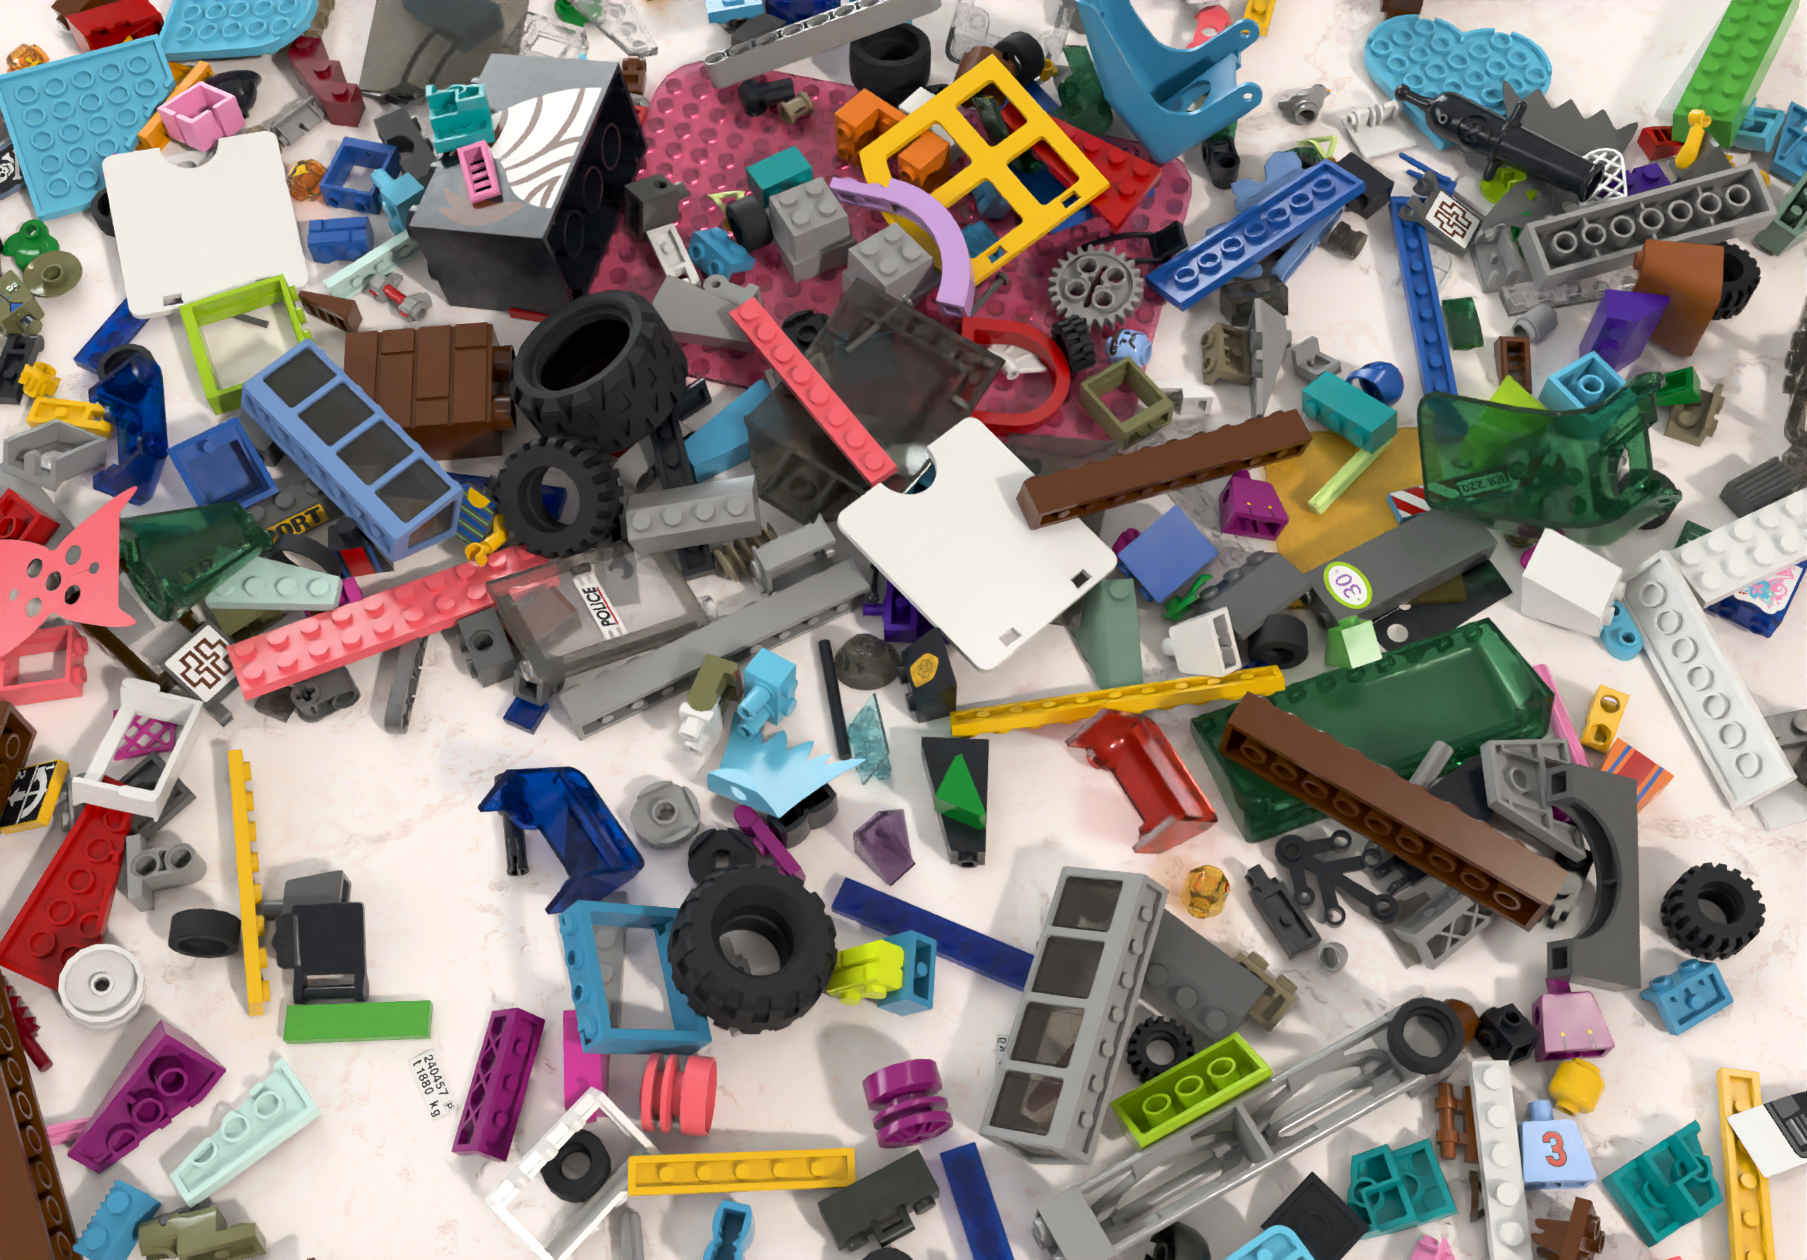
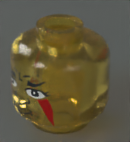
M1203 865L1191 869L1181 889L1180 901L1189 914L1195 918L1205 919L1217 916L1225 907L1230 893V883L1225 874L1215 866Z

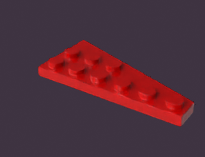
M1009 101L999 112L997 123L1011 135L1025 125L1027 120ZM1048 114L1110 183V187L1088 204L1091 206V212L1098 218L1100 216L1109 223V228L1116 234L1161 178L1162 169ZM1040 140L1029 148L1032 151V156L1038 162L1042 160L1049 167V172L1067 189L1079 181L1076 174L1046 141Z
M107 775L102 780L103 783L112 785H127ZM91 804L85 806L0 942V966L58 992L60 973L67 961L81 949L95 944H103L126 850V836H129L134 817L133 813Z

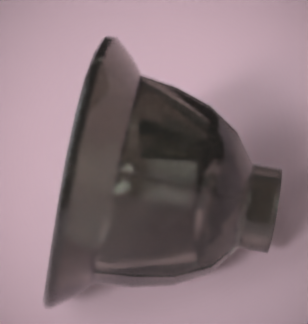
M861 633L848 639L837 651L834 657L837 679L853 689L868 691L883 688L893 682L898 676L896 666L901 665V659L897 650L890 643L884 642V640L875 635Z

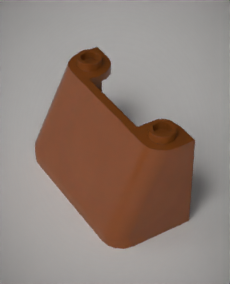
M1646 239L1642 250L1636 251L1633 269L1638 270V275L1631 292L1669 296L1670 300L1649 339L1650 341L1676 355L1692 356L1720 303L1723 284L1724 246Z

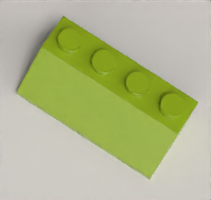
M1235 1032L1110 1102V1106L1124 1137L1133 1149L1138 1152L1270 1079L1273 1072L1238 1032Z

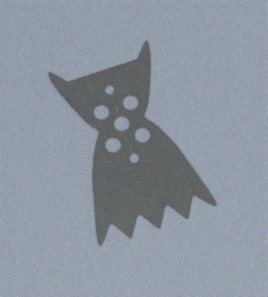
M1506 80L1503 82V95L1507 116H1511L1518 101H1526L1528 106L1521 120L1523 122L1522 126L1581 157L1591 151L1602 148L1615 149L1623 154L1638 128V123L1635 122L1616 129L1604 109L1584 119L1572 99L1553 109L1540 89L1521 99ZM1608 154L1604 158L1611 161L1615 156ZM1593 158L1589 159V161L1594 162L1596 160ZM1611 166L1606 173L1610 174L1614 167ZM1526 174L1527 179L1514 185L1490 210L1481 224V230H1487L1500 223L1524 229L1527 223L1545 219V214L1557 216L1568 213L1562 208V203L1564 201H1572L1578 205V196L1565 190L1562 193L1551 192L1547 188V182ZM1529 189L1539 191L1543 195V200L1541 202L1529 200L1526 196V191ZM1525 211H1529L1531 215H1522V213Z

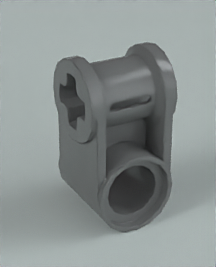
M345 666L300 682L293 687L290 693L292 703L298 707L299 717L307 723L320 721L328 715L354 705L361 696L358 687ZM303 690L306 691L308 695L307 697L304 696L302 692ZM314 706L316 713L312 712L311 707Z

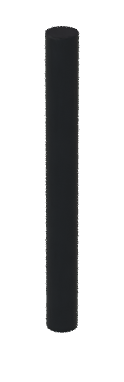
M824 639L818 642V649L839 760L844 761L851 759L852 753L831 642Z

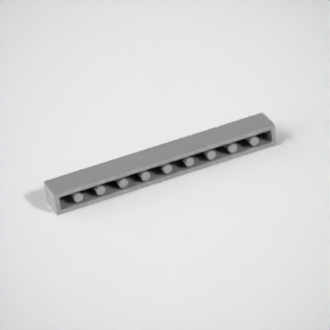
M853 558L835 562L828 569L818 574L807 575L800 582L788 588H780L774 591L771 596L758 602H750L735 613L720 616L713 623L703 628L690 630L683 637L671 643H663L654 651L643 656L633 657L618 668L603 671L586 683L569 687L564 693L559 695L563 709L579 740H584L690 689L707 653L738 663L739 666L753 659L762 647L770 651L862 607L864 602L869 603L867 596L870 593V585Z

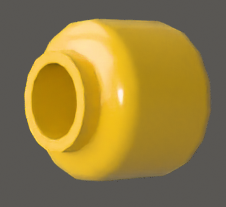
M1572 1058L1571 1061L1561 1062L1548 1086L1549 1095L1556 1101L1555 1107L1559 1111L1576 1117L1578 1113L1588 1114L1593 1112L1605 1089V1082L1600 1076L1601 1071L1599 1068L1580 1058Z

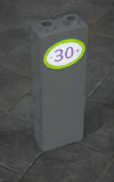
M1460 495L1304 573L1312 581L1314 587L1299 597L1303 605L1308 606L1312 610L1319 626L1327 632L1328 629L1339 626L1338 620L1346 617L1358 616L1359 620H1373L1490 559L1498 541Z

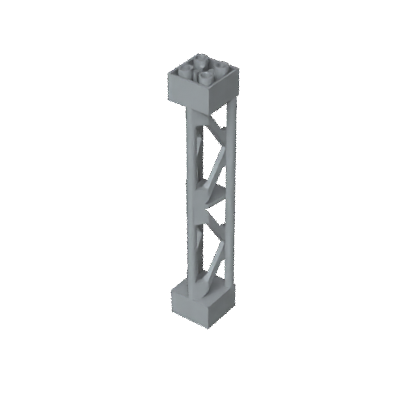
M1421 993L1412 999L1424 998V996ZM1403 1003L1377 1020L1138 1152L1037 1205L1033 1219L1034 1228L1031 1229L1032 1235L1041 1250L1047 1248L1053 1260H1115L1118 1254L1405 1092H1408L1413 1099L1445 1081L1465 1059V1056L1461 1051L1448 1068L1440 1073L1429 1075L1411 1072L1399 1064L1390 1052L1387 1032L1389 1023L1400 1007L1405 1004ZM1422 1015L1414 1016L1406 1022L1403 1035L1411 1049L1427 1057H1436L1443 1053L1447 1047L1448 1038L1445 1030L1438 1022ZM1370 1037L1378 1047V1049L1373 1048L1344 1055V1051ZM1353 1066L1360 1067L1362 1074L1270 1124L1269 1120L1274 1111L1318 1075ZM1286 1084L1285 1088L1253 1114L1249 1115L1245 1106ZM1366 1088H1372L1370 1092L1297 1133L1281 1137ZM1234 1113L1233 1131L1226 1130L1191 1139V1136ZM1204 1149L1212 1151L1213 1157L1117 1210L1116 1206L1122 1195L1163 1161ZM1132 1169L1128 1176L1092 1204L1091 1207L1089 1206L1084 1195ZM1222 1170L1220 1176L1138 1222L1127 1223Z

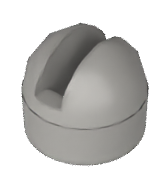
M1328 942L1318 949L1316 957L1322 969L1328 972H1335L1346 965L1349 956L1344 945L1338 942Z

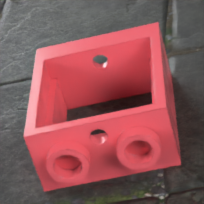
M74 625L36 630L15 649L0 658V701L11 702L13 706L82 697L83 684L87 682L84 657L89 652V646L86 637L82 636ZM67 650L65 678L18 684L20 656Z

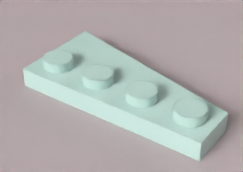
M218 547L205 603L209 608L328 611L338 608L343 582L339 576Z
M283 1057L273 1066L275 1070L263 1083L259 1081L248 1092L251 1096L235 1112L231 1110L222 1119L221 1122L223 1124L211 1138H205L169 1175L190 1208L198 1205L322 1114Z

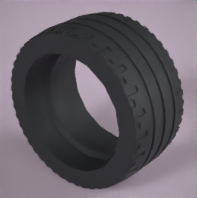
M902 23L850 42L849 71L851 81L858 90L862 91L865 88L876 95L927 85L931 70V47L928 36L920 28L912 24ZM884 59H895L896 61H886Z

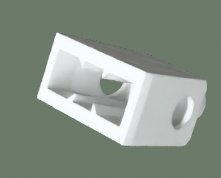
M1227 607L1187 619L1170 627V637L1165 638L1162 642L1163 653L1168 657L1175 656L1178 669L1182 673L1223 677L1242 667Z

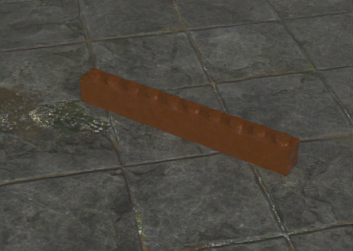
M1297 409L1285 412L1278 410L1267 417L1259 419L1252 417L1237 425L1231 426L1226 424L1217 430L1207 433L1200 431L1185 439L1178 440L1174 438L1155 447L1144 446L1136 452L1125 455L1118 453L1103 461H1088L1080 467L1069 470L1062 468L1053 474L1043 477L1032 476L1023 482L1016 500L1031 530H1036L1230 476L1238 470L1248 471L1301 456L1313 440V437Z

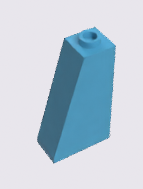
M765 379L758 380L685 440L696 484L794 439L793 422Z

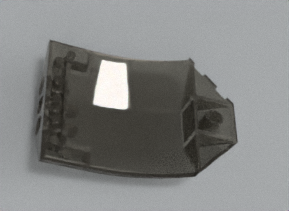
M856 277L824 327L803 354L897 465L898 472L883 481L882 484L888 489L901 494H906L934 464L926 452L927 446L963 419L969 418L1006 362L1000 356ZM894 307L899 310L891 314L889 322L882 319ZM873 324L881 327L852 353L848 354L845 350L849 344ZM783 381L751 413L744 416L750 442L748 447L751 465L754 468L757 480L758 498L799 524L805 526L809 523H815L819 512L826 523L837 521L841 511L872 489Z

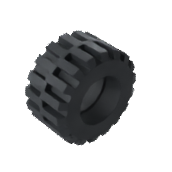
M1727 241L1711 244L1724 246L1722 294L1719 306L1712 320H1720L1721 317L1726 320L1732 318L1733 315L1737 316L1740 314L1761 279L1759 277L1761 273L1760 267L1756 266L1758 262L1755 258H1750V253L1746 249L1741 250L1739 245H1730Z
M1712 862L1703 863L1700 867L1698 865L1691 867L1681 875L1663 897L1665 901L1661 904L1660 912L1665 913L1661 918L1663 926H1669L1670 928L1667 935L1670 939L1676 938L1680 942L1677 946L1681 950L1685 948L1690 949V955L1696 958L1703 954L1705 960L1714 961L1717 957L1724 960L1728 959L1732 954L1736 955L1758 935L1759 929L1765 922V918L1762 917L1766 912L1765 904L1759 903L1763 896L1759 890L1754 891L1751 887L1754 882L1749 877L1746 880L1740 876L1742 872L1736 868L1732 871L1727 870V865L1719 863L1715 868ZM1698 899L1708 900L1716 904L1723 911L1727 924H1719L1706 917L1699 907Z

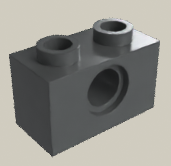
M492 607L457 620L461 633L456 634V638L462 653L466 651L470 653L471 659L466 660V664L472 679L479 677L483 688L514 677V669H516L517 663L495 608ZM491 646L485 651H480L484 647Z

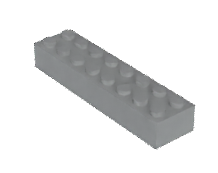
M1752 162L1527 223L1518 238V242L1538 292L1633 266L1635 253L1642 250L1646 239L1711 245L1763 231L1778 213L1757 163Z

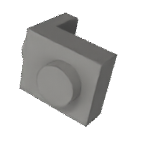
M1314 336L1309 337L1291 349L1295 374L1311 382L1326 371L1334 375L1342 371L1339 360L1320 352L1318 338Z

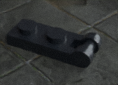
M10 333L0 356V404L20 405L24 394L22 389L24 384L18 383L25 364L33 367L38 353L43 351L45 342L42 335L31 334L29 337H23L22 334Z

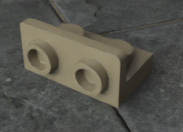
M1217 322L1209 331L1203 334L1200 342L1204 384L1211 386L1218 378H1222L1245 386L1251 380L1248 332Z
M1717 383L1712 392L1700 389V402L1672 405L1663 435L1697 447L1701 446L1706 436L1711 438L1718 424V420L1714 419V416L1719 414L1725 397L1720 396L1723 384Z
M1240 951L1234 960L1269 985L1249 1015L1268 1032H1272L1291 1007L1301 999L1295 993L1298 987L1282 974L1278 978L1266 969L1270 964L1255 951H1252L1250 954Z

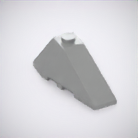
M1254 298L1247 327L1251 369L1249 391L1251 418L1257 417L1259 419L1265 415L1285 350L1291 347L1292 332L1287 330L1286 318L1261 298Z

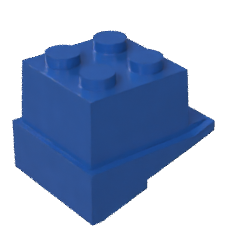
M237 416L166 449L208 526L279 492L278 487Z

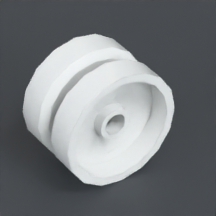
M95 944L81 949L67 961L60 973L58 992L67 1016L77 1026L92 1032H109L125 1026L137 1016L145 1001L146 983L140 962L129 950L114 944ZM103 984L108 989L101 992L97 991L96 987Z

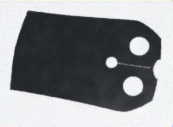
M1488 559L1409 600L1411 607L1408 610H1403L1398 606L1371 621L1378 643L1387 652L1400 654L1417 653L1513 592L1496 567ZM1394 624L1404 626L1408 631L1407 639L1402 642L1391 640L1387 634L1388 628Z

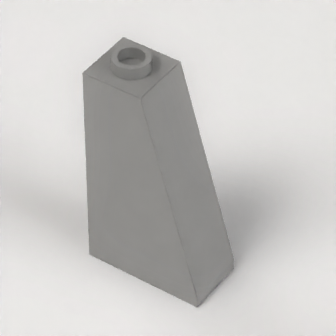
M667 275L652 304L677 342L750 353L754 352L755 348L730 319L729 312L737 308L738 305L675 276Z

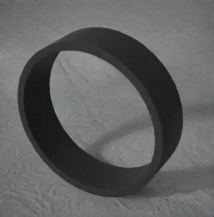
M280 535L268 554V559L298 566L283 553V551H290L316 562L328 574L340 577L343 571L340 559L329 548L303 535Z

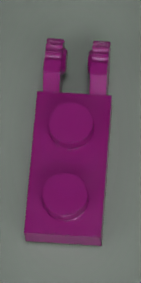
M744 804L737 806L734 809L733 817L740 830L747 837H755L751 842L763 857L769 854L773 858L775 863L772 866L779 867L778 873L788 877L793 873L805 881L806 876L801 866L751 807Z

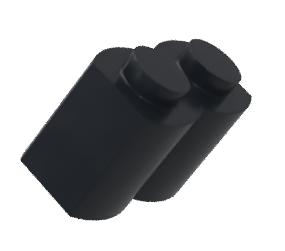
M828 783L824 784L797 803L781 818L767 814L769 829L786 849L799 845L807 838L811 830L827 825L838 812L837 794Z

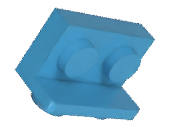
M1696 958L1683 961L1678 964L1677 971L1670 975L1654 978L1649 982L1650 987L1639 993L1642 1000L1654 1002L1669 1034L1678 1036L1734 1002L1716 963L1698 961Z

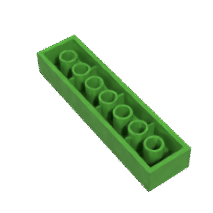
M1800 0L1731 1L1673 113L1671 141L1686 142L1689 130L1692 127L1688 124V115L1691 110L1700 109L1704 110V115H1709L1712 120L1708 127L1703 128L1704 131L1707 130L1721 148L1730 149L1799 9Z

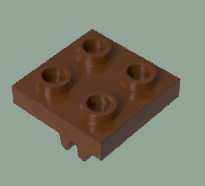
M1576 1196L1569 1221L1542 1218L1535 1220L1536 1227L1543 1229L1544 1232L1541 1234L1532 1233L1531 1239L1534 1243L1542 1246L1537 1247L1536 1251L1540 1257L1546 1260H1593L1595 1253H1602L1605 1243V1231L1601 1230V1218L1597 1216L1591 1200Z

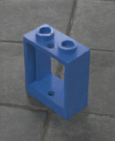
M344 137L319 184L326 205L334 208L354 210L360 213L379 215L382 206L378 199L380 189L373 184L370 192L345 188L343 186L354 165L371 169L382 168L396 180L401 172L399 164L401 157L397 146Z

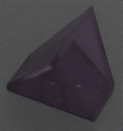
M904 809L878 811L853 833L854 853L887 885L892 886L915 865L911 856Z

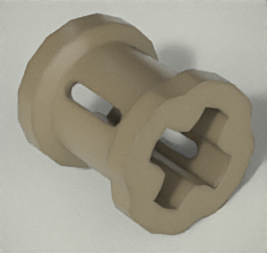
M804 91L798 92L797 97L786 103L782 101L777 105L780 117L788 126H792L798 118L804 115L810 116L814 113L813 103Z

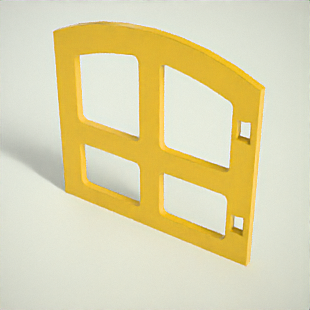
M993 53L859 151L867 184L878 183L887 188L892 178L887 164L888 158L931 126L939 124L972 163L930 195L947 209L981 183L988 181L1021 217L1023 222L977 257L971 258L975 286L1110 187V183ZM988 84H995L1027 120L1025 125L994 147L989 146L957 110L962 103ZM1040 140L1046 141L1079 178L1077 183L1047 205H1041L1007 167L1012 160ZM1076 194L1079 199L1065 208L1062 202ZM880 211L889 226L896 222L933 258V268L942 273L940 250L927 232L908 219ZM1002 248L1005 254L991 263L988 257Z

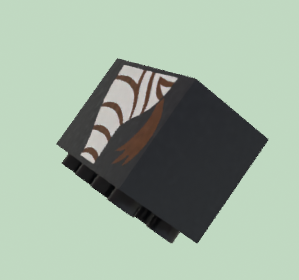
M491 53L481 76L474 77L470 85H485L496 141L487 144L492 151L501 195L472 204L457 150L444 152L440 161H434L430 165L427 178L428 187L419 205H413L408 211L406 219L407 233L411 240L417 241L427 260L428 273L431 279L438 281L450 306L509 312V308L550 315L565 304L589 294L624 208V186L635 181L649 146L619 62ZM483 159V160H480V161H477V162H474V163H471V166H472V165H475V164H478V163H481V162H484V159ZM484 168V169H481V170H478V171H474V172H472V174H476V173L485 171V170H487V169ZM489 176L479 180H475L474 184L484 180H488ZM491 185L477 189L476 193L492 187Z

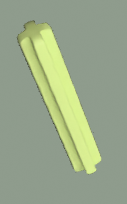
M1392 438L1373 454L1360 448L1308 501L1309 510L1318 515L1323 514L1392 443Z

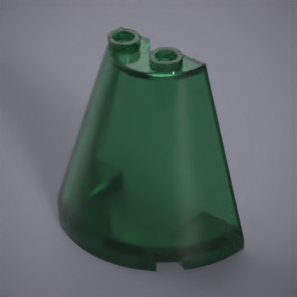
M237 501L120 518L119 557H125L126 566L130 569V573L127 576L147 608L164 622L179 619L261 553L273 547L270 533L265 529L262 530L259 525L256 526L253 514L250 511H245Z

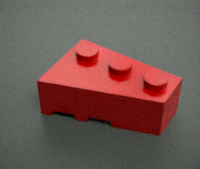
M121 0L65 16L81 53L120 44L128 36H131L133 40L155 34L159 36L164 24L161 13L148 0Z

